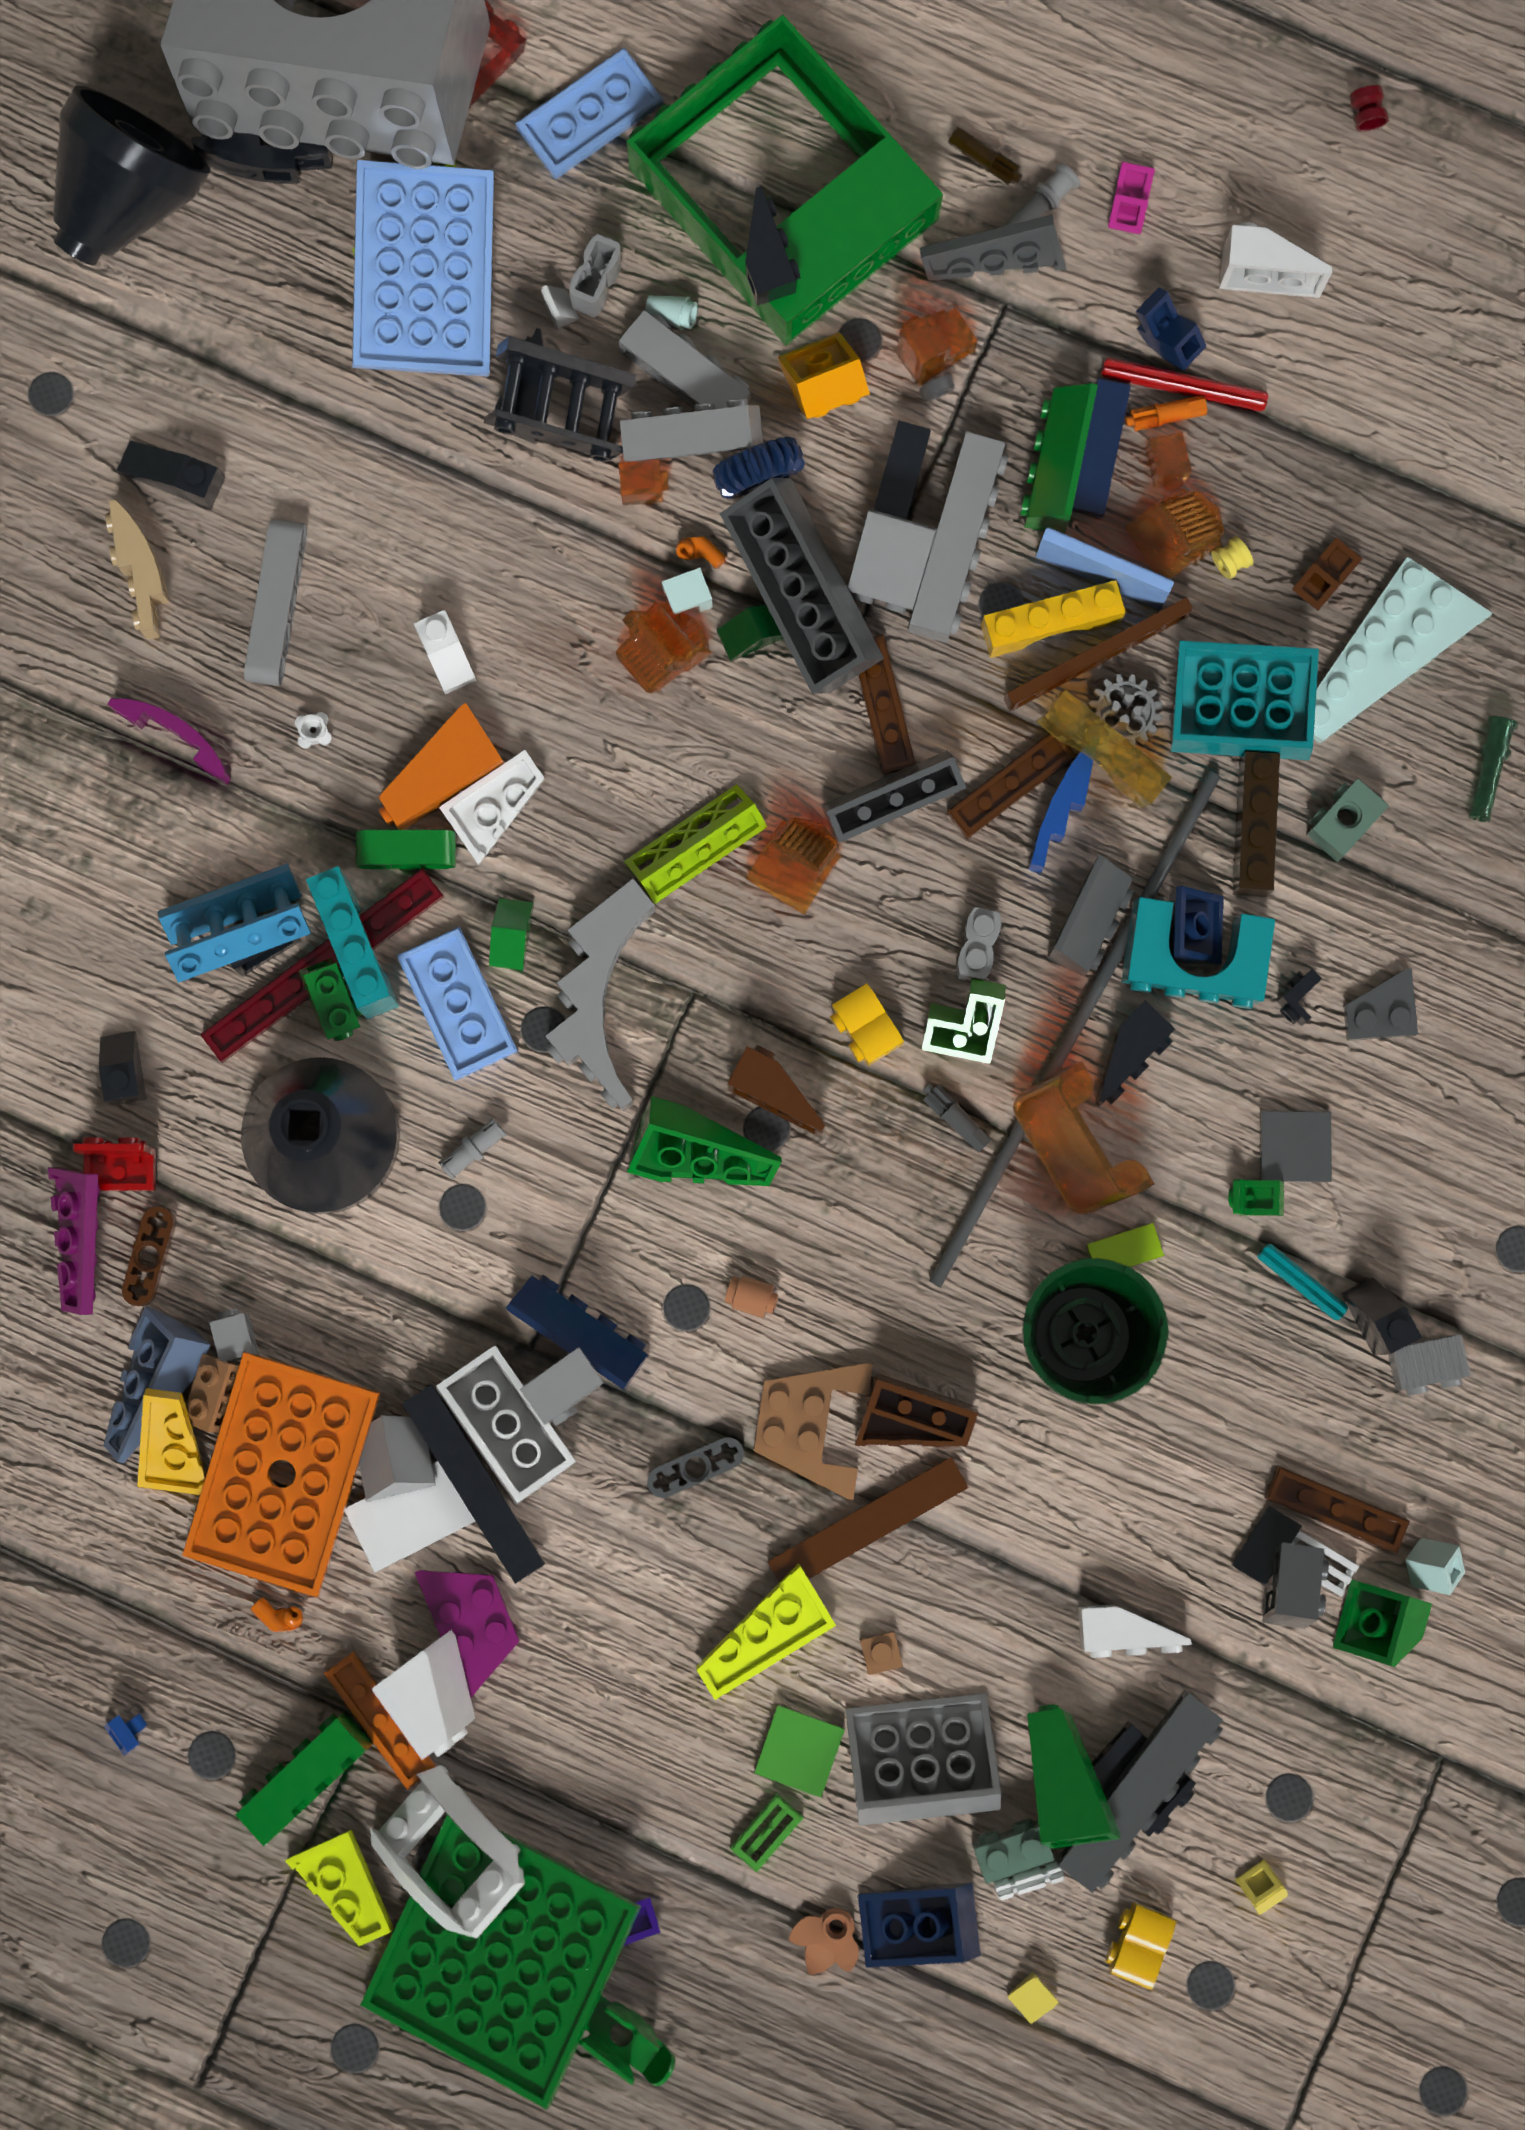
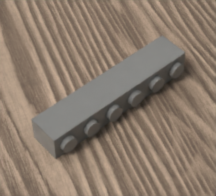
M966 431L913 610L908 633L943 643L948 642L950 633L957 635L962 615L956 614L959 601L964 603L967 601L972 583L966 582V577L969 569L976 571L981 551L975 550L978 537L985 539L990 519L984 518L987 506H995L1000 488L993 486L997 474L1004 475L1009 455L1003 454L1005 442Z

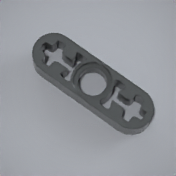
M725 1437L654 1468L647 1479L648 1488L657 1497H670L737 1467L744 1456L743 1447L734 1438ZM727 1443L729 1447L736 1446L738 1453L734 1455L735 1461L728 1463L726 1459L715 1462L720 1469L712 1472L710 1459L704 1454V1451L712 1449V1456L722 1451L721 1445ZM692 1457H699L706 1464V1471L699 1478L690 1477L685 1470L686 1462ZM679 1463L680 1473L687 1481V1484L680 1486L679 1479L669 1484L670 1490L664 1492L661 1487L655 1488L653 1482L658 1480L657 1473L663 1472L665 1476L676 1473L672 1465Z

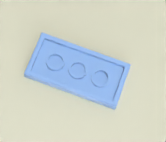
M622 48L515 124L516 129L556 180L662 106L664 101L626 49Z
M1046 528L1036 554V558L1097 584L1116 580L1120 594L1160 611L1174 584L1173 580L1052 528Z
M460 926L397 955L455 1081L518 1052Z

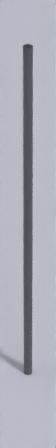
M1208 771L1140 897L1154 899L1221 778L1217 773ZM1131 913L929 1279V1282L935 1286L942 1287L1126 951Z

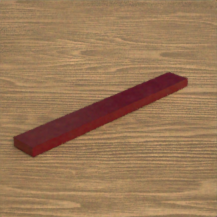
M423 868L359 915L373 950L444 898ZM329 938L200 1034L221 1063L227 1061L309 999L299 973L300 969L332 958L337 963V966H339Z

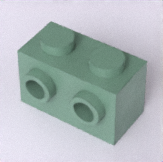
M1025 1819L1011 1825L1012 1829L1000 1834L998 1830L990 1831L978 1836L977 1842L971 1843L986 1884L1054 1861L1051 1849L1041 1844L1038 1820L1033 1822L1032 1819Z

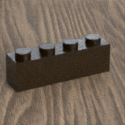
M1245 752L1239 760L1233 895L1267 897L1274 891L1280 754Z

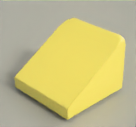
M1265 1859L1235 1879L1259 1915L1288 1896L1285 1887Z
M1033 1971L1007 1995V1998L1031 2024L1059 2003L1054 1994Z

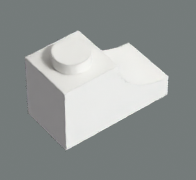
M445 610L413 623L445 694L476 681Z

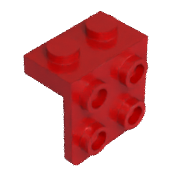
M84 1137L82 1144H73V1151L84 1155L83 1171L98 1174L100 1191H156V1149L147 1146L146 1141L136 1137H119L118 1144H111V1141H106L104 1138Z

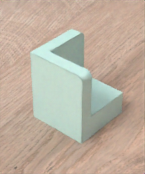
M700 568L662 581L664 596H667L674 614L698 606L699 612L713 608L712 597Z
M1421 1538L1405 1560L1410 1583L1413 1587L1451 1595L1465 1574L1459 1545Z

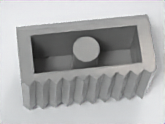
M1461 1334L1409 1344L1392 1354H1388L1396 1391L1406 1390L1407 1396L1429 1392L1427 1385L1439 1382L1442 1389L1462 1385L1461 1378L1471 1376Z

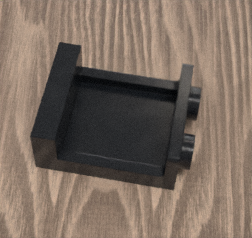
M1129 1721L1091 1762L1104 1795L1147 1740ZM1183 1773L1176 1782L1179 1788L1171 1800L1167 1803L1163 1800L1154 1811L1158 1814L1157 1818L1147 1831H1143L1148 1837L1153 1833L1160 1834L1171 1821L1169 1814L1177 1805L1180 1808L1184 1807L1195 1794L1192 1788L1196 1785V1782L1186 1773Z

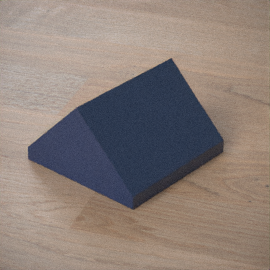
M1176 886L1170 893L1169 902H1174L1169 933V949L1175 963L1222 964L1224 896L1185 886Z

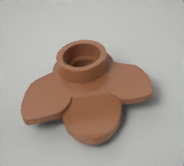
M842 1908L828 1909L821 1917L806 1916L793 1927L789 1935L791 1943L806 1946L805 1963L810 1975L821 1973L830 1968L834 1963L844 1971L850 1972L859 1956V1947L852 1936L854 1932L853 1918ZM835 1919L843 1923V1928L838 1932L832 1931L829 1927L831 1921Z

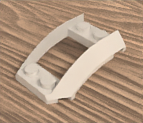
M440 1765L417 1774L421 1782L381 1829L375 1830L370 1828L371 1845L404 1889L442 1927L448 1931L478 1938L524 1885L523 1869L518 1867L517 1854L520 1852V1849L490 1823L461 1787L454 1784L447 1774L448 1770ZM444 1812L449 1815L472 1841L493 1859L492 1863L452 1909L424 1882L405 1858Z

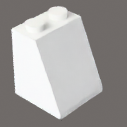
M452 1630L372 1688V1691L422 1760L432 1752L439 1757L450 1749L457 1741L469 1733L465 1727L475 1719L456 1636Z

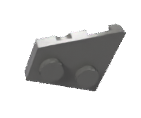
M1412 968L1405 969L1343 1007L1347 1041L1418 1035Z

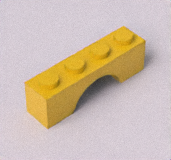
M1114 580L984 615L981 629L989 656L992 658L1022 650L1038 640L1055 634L1074 630H1086L1089 632L1122 622L1126 611L1117 581Z

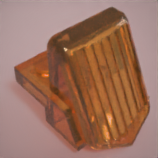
M1184 488L1169 494L1125 526V529L1153 571L1169 579H1172L1191 564L1198 563L1209 555L1211 551L1223 545L1220 538L1224 535V527L1219 507L1196 490L1187 491Z
M654 602L647 611L631 610L622 619L629 628V637L617 649L616 656L647 693L658 692L682 672H689L712 654L709 649V642L703 622L684 612L674 614L669 603Z
M793 817L788 821L783 820L772 833L747 875L746 880L803 915H806L822 886L825 885L842 857L838 853L839 843L820 822L799 817Z

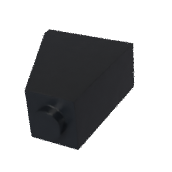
M1373 1277L1341 1293L1373 1356L1392 1354L1422 1338L1406 1306Z

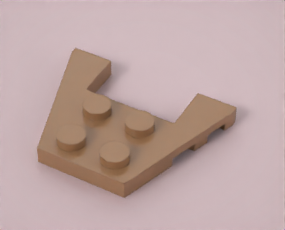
M863 1363L764 1381L754 1452L846 1499L854 1500L858 1468L822 1463V1455L832 1390L869 1395L873 1363Z

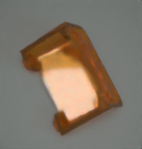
M1081 1061L1064 1066L1021 1092L1015 1098L1013 1111L1072 1211L1086 1215L1139 1194L1155 1183L1146 1168L1135 1160H1126L1114 1167L1109 1163L1076 1107L1086 1101L1093 1091L1092 1078Z

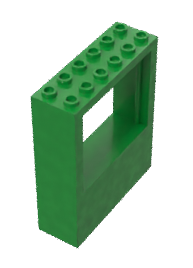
M783 14L775 21L771 19L764 23L759 29L758 35L752 40L741 42L733 50L732 56L725 62L715 63L706 73V77L698 84L691 83L682 91L680 98L672 105L666 104L661 107L655 114L654 119L645 127L640 125L635 128L627 141L629 169L785 346L935 224L940 216L943 193ZM778 66L859 159L776 226L777 229L781 227L784 229L789 245L788 248H785L789 260L795 259L800 272V279L796 282V293L757 306L746 278L745 262L747 251L741 254L660 161Z

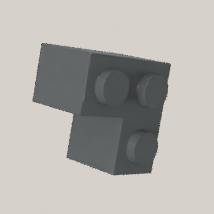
M1283 1542L1275 1547L1272 1583L1265 1588L1262 1623L1305 1629L1318 1621L1319 1616L1324 1615L1326 1596L1321 1594L1322 1580L1326 1581L1329 1571V1560L1324 1559V1548Z

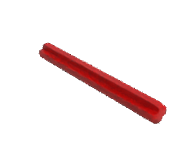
M1106 358L1102 368V376L1104 378L1192 397L1201 395L1204 396L1205 400L1251 410L1264 411L1268 402V393L1266 391L1114 358Z

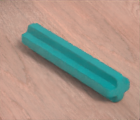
M1267 1244L1259 1252L1257 1257L1261 1262L1333 1320H1340L1347 1312L1348 1306L1275 1246Z

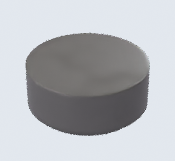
M950 374L928 382L919 390L924 401L928 402L951 392L955 384Z

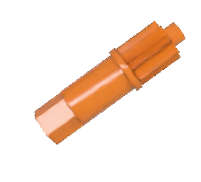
M1200 395L1159 405L1155 403L1150 406L1132 409L1130 416L1125 417L1126 427L1132 426L1135 432L1153 427H1161L1167 423L1207 415L1206 400L1204 396Z

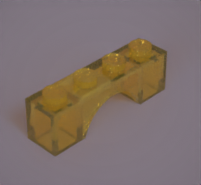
M1066 689L1055 696L1036 720L1039 725L1061 743L1076 748L1095 761L1112 778L1115 787L1141 808L1152 804L1172 778L1171 775Z

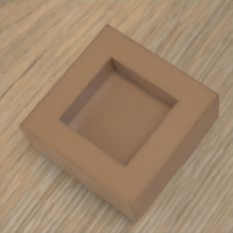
M894 1631L860 1639L868 1675L903 1667Z

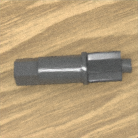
M929 1084L923 1090L927 1095L923 1100L940 1116L941 1120L944 1119L978 1153L992 1140L958 1105L959 1102L939 1084L935 1088Z

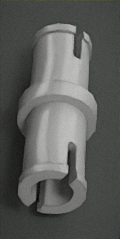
M491 1118L486 1125L470 1138L465 1136L461 1140L462 1144L438 1163L447 1175L454 1179L456 1175L473 1161L483 1159V1153L501 1138L505 1137L506 1133Z

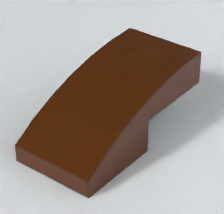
M1336 537L1292 590L1319 611L1363 558Z

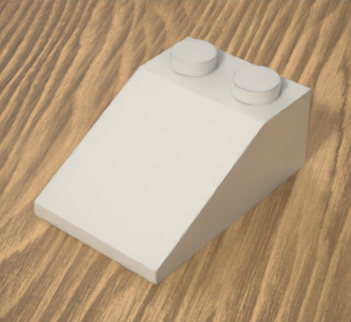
M1242 222L1238 225H1232L1223 246L1219 289L1320 298L1332 274V267L1268 228L1258 227L1255 223Z

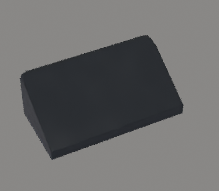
M1268 1506L1235 1558L1232 1566L1265 1586L1273 1574L1275 1547L1282 1542L1292 1544L1302 1525Z

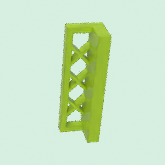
M736 784L624 862L655 905L767 828V825L755 803ZM740 799L741 803L732 809H725L734 800ZM711 820L710 824L703 829H697L698 825L702 822ZM676 840H682V843L675 848H669V845ZM648 859H654L652 864L640 871L639 865Z

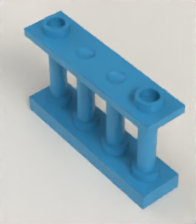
M288 863L157 911L158 919L171 946L178 944L177 948L165 952L167 961L178 983L311 934L299 904L290 905V901L301 898V893ZM274 907L277 908L276 911L257 918L258 913ZM242 919L244 920V923L224 930V926ZM209 931L211 932V935L191 942V938Z

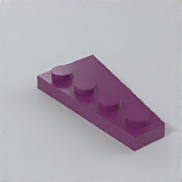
M48 1167L49 1180L55 1179L56 1196L51 1197L52 1211H58L60 1228L59 1231L54 1232L55 1246H57L62 1254L63 1262L57 1265L61 1310L78 1315L93 1314V1303L96 1297L94 1269L97 1264L95 1243L98 1230L97 1198L100 1192L98 1174L63 1167Z

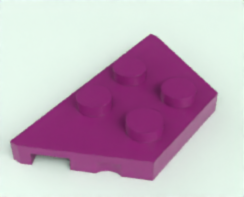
M419 1570L415 1572V1575L440 1637L450 1630L456 1636L471 1698L520 1642L494 1575Z

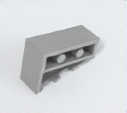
M578 1347L523 1386L520 1391L544 1425L553 1421L555 1426L577 1413L575 1405L604 1382Z

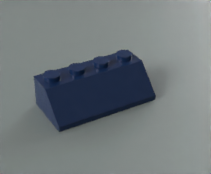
M542 1274L539 1280L531 1276L505 1309L567 1352L571 1353L579 1347L596 1372L621 1389L626 1390L649 1357L643 1351L647 1345L630 1333L625 1339L614 1332L618 1325L602 1314L597 1319L585 1312L589 1305L573 1294L567 1300L556 1292L560 1286Z

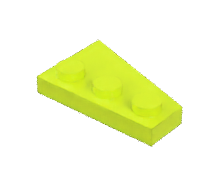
M352 1829L284 1860L292 1870L296 1869L303 1877L310 1891L314 1895L317 1894L330 1908V1914L358 1946L364 1945L394 1930V1926Z

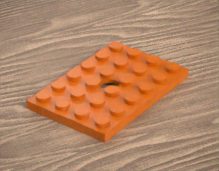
M243 1352L182 1556L318 1597L323 1586L381 1392L261 1355ZM286 1460L295 1468V1480L290 1486L279 1487L273 1484L269 1476V1469L275 1461Z

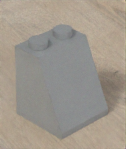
M869 510L848 585V590L854 593L853 599L872 604L874 599L887 602L886 609L905 614L907 608L913 610L937 528L879 511Z

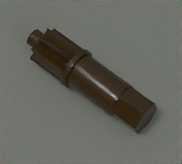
M959 127L952 133L948 141L949 145L985 168L986 172L991 173L1007 185L1011 184L1012 181L1018 183L1023 175L1018 171L1020 166L1002 155L1001 152H996Z

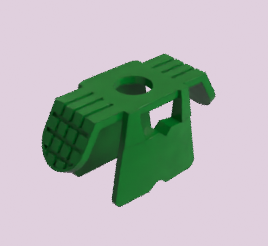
M601 1994L585 2029L591 2035L582 2038L579 2044L631 2085L635 2082L630 2065L643 2074L646 2080L653 2086L664 2084L673 2073L675 2067L674 2054L667 2045L656 2038L654 2029L639 2014L626 2008L625 2005L618 2001L610 2002ZM617 2023L622 2024L633 2032L632 2040L626 2045H617L610 2037L611 2028Z

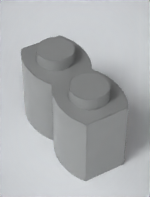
M600 234L595 235L589 241L584 252V264L577 269L571 279L570 297L572 309L593 318L602 311L608 298V287L616 281L621 271L620 243Z
M978 907L971 911L963 931L964 946L956 962L957 980L971 983L972 978L985 981L988 977L994 960L992 947L1001 930V916L999 912Z

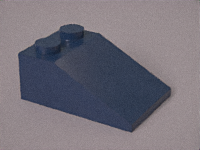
M972 1882L858 1894L866 1968L965 1963L981 1956Z

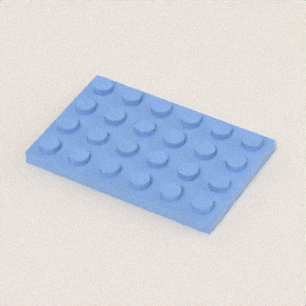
M357 160L352 368L489 376L494 170L442 166L414 169L400 163Z

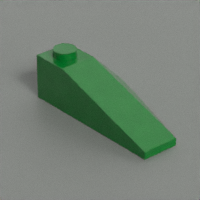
M651 1096L638 1126L627 1166V1173L659 1182H672V1178H692L693 1183L704 1184V1179L724 1180L728 1185L770 1186L782 1162V1157L684 1105Z

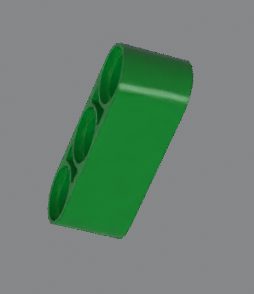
M450 830L357 831L355 867L371 870L455 868L456 832Z

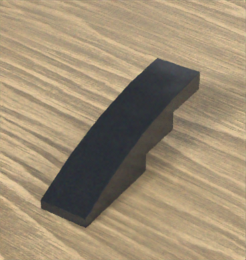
M898 420L876 499L875 511L907 520L931 429Z

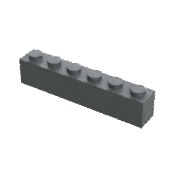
M1184 1689L1105 1794L1120 1831L1121 1839L1065 1847L1055 1860L1057 1865L1091 1893L1097 1887L1103 1889L1114 1874L1111 1868L1119 1858L1125 1860L1134 1849L1136 1843L1133 1839L1141 1829L1147 1831L1154 1823L1158 1815L1154 1811L1163 1800L1166 1803L1169 1802L1179 1788L1176 1782L1184 1771L1189 1774L1197 1766L1201 1759L1198 1753L1206 1743L1211 1745L1218 1738L1223 1729L1219 1726L1223 1719Z

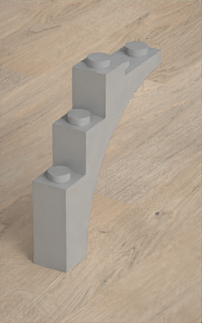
M634 879L630 880L568 929L569 935L572 938L568 941V944L580 959L584 955L587 956V959L557 982L558 988L561 990L557 997L569 1011L574 1007L577 1011L546 1035L550 1044L545 1047L558 1064L564 1060L570 1067L578 1059H581L582 1063L578 1067L590 1082L597 1079L604 1088L600 1092L603 1099L612 1109L618 1105L623 1112L634 1103L617 1077L609 1057L604 1031V1007L610 976L622 949L636 929L656 911L655 905Z

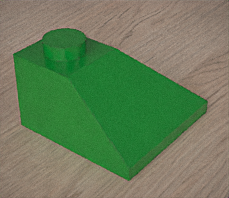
M1351 1580L1332 1648L1395 1667L1423 1639L1432 1603Z

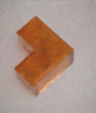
M955 307L949 312L945 310L939 311L932 317L928 313L921 318L914 316L907 320L901 326L902 330H900L897 355L919 387L975 353L978 340Z

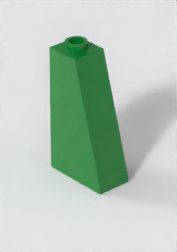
M1055 1704L1043 1705L1038 1707V1712L1027 1713L1041 1844L1054 1849L1121 1839L1120 1831L1072 1715Z

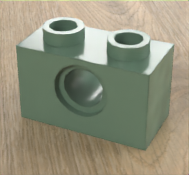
M1358 778L1351 786L1344 782L1331 797L1336 803L1328 811L1322 807L1309 821L1313 828L1307 836L1337 862L1345 856L1389 806ZM1338 811L1350 813L1353 819L1352 825L1346 826L1340 823L1337 817Z

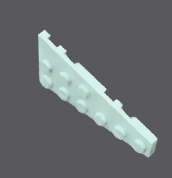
M1407 557L1317 687L1314 740L1321 744L1357 715L1489 618L1493 613Z

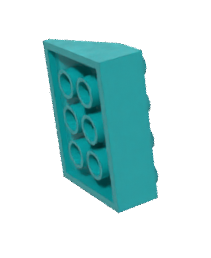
M1179 641L1171 752L1243 756L1245 752L1280 754V759L1310 760L1314 741L1319 649Z

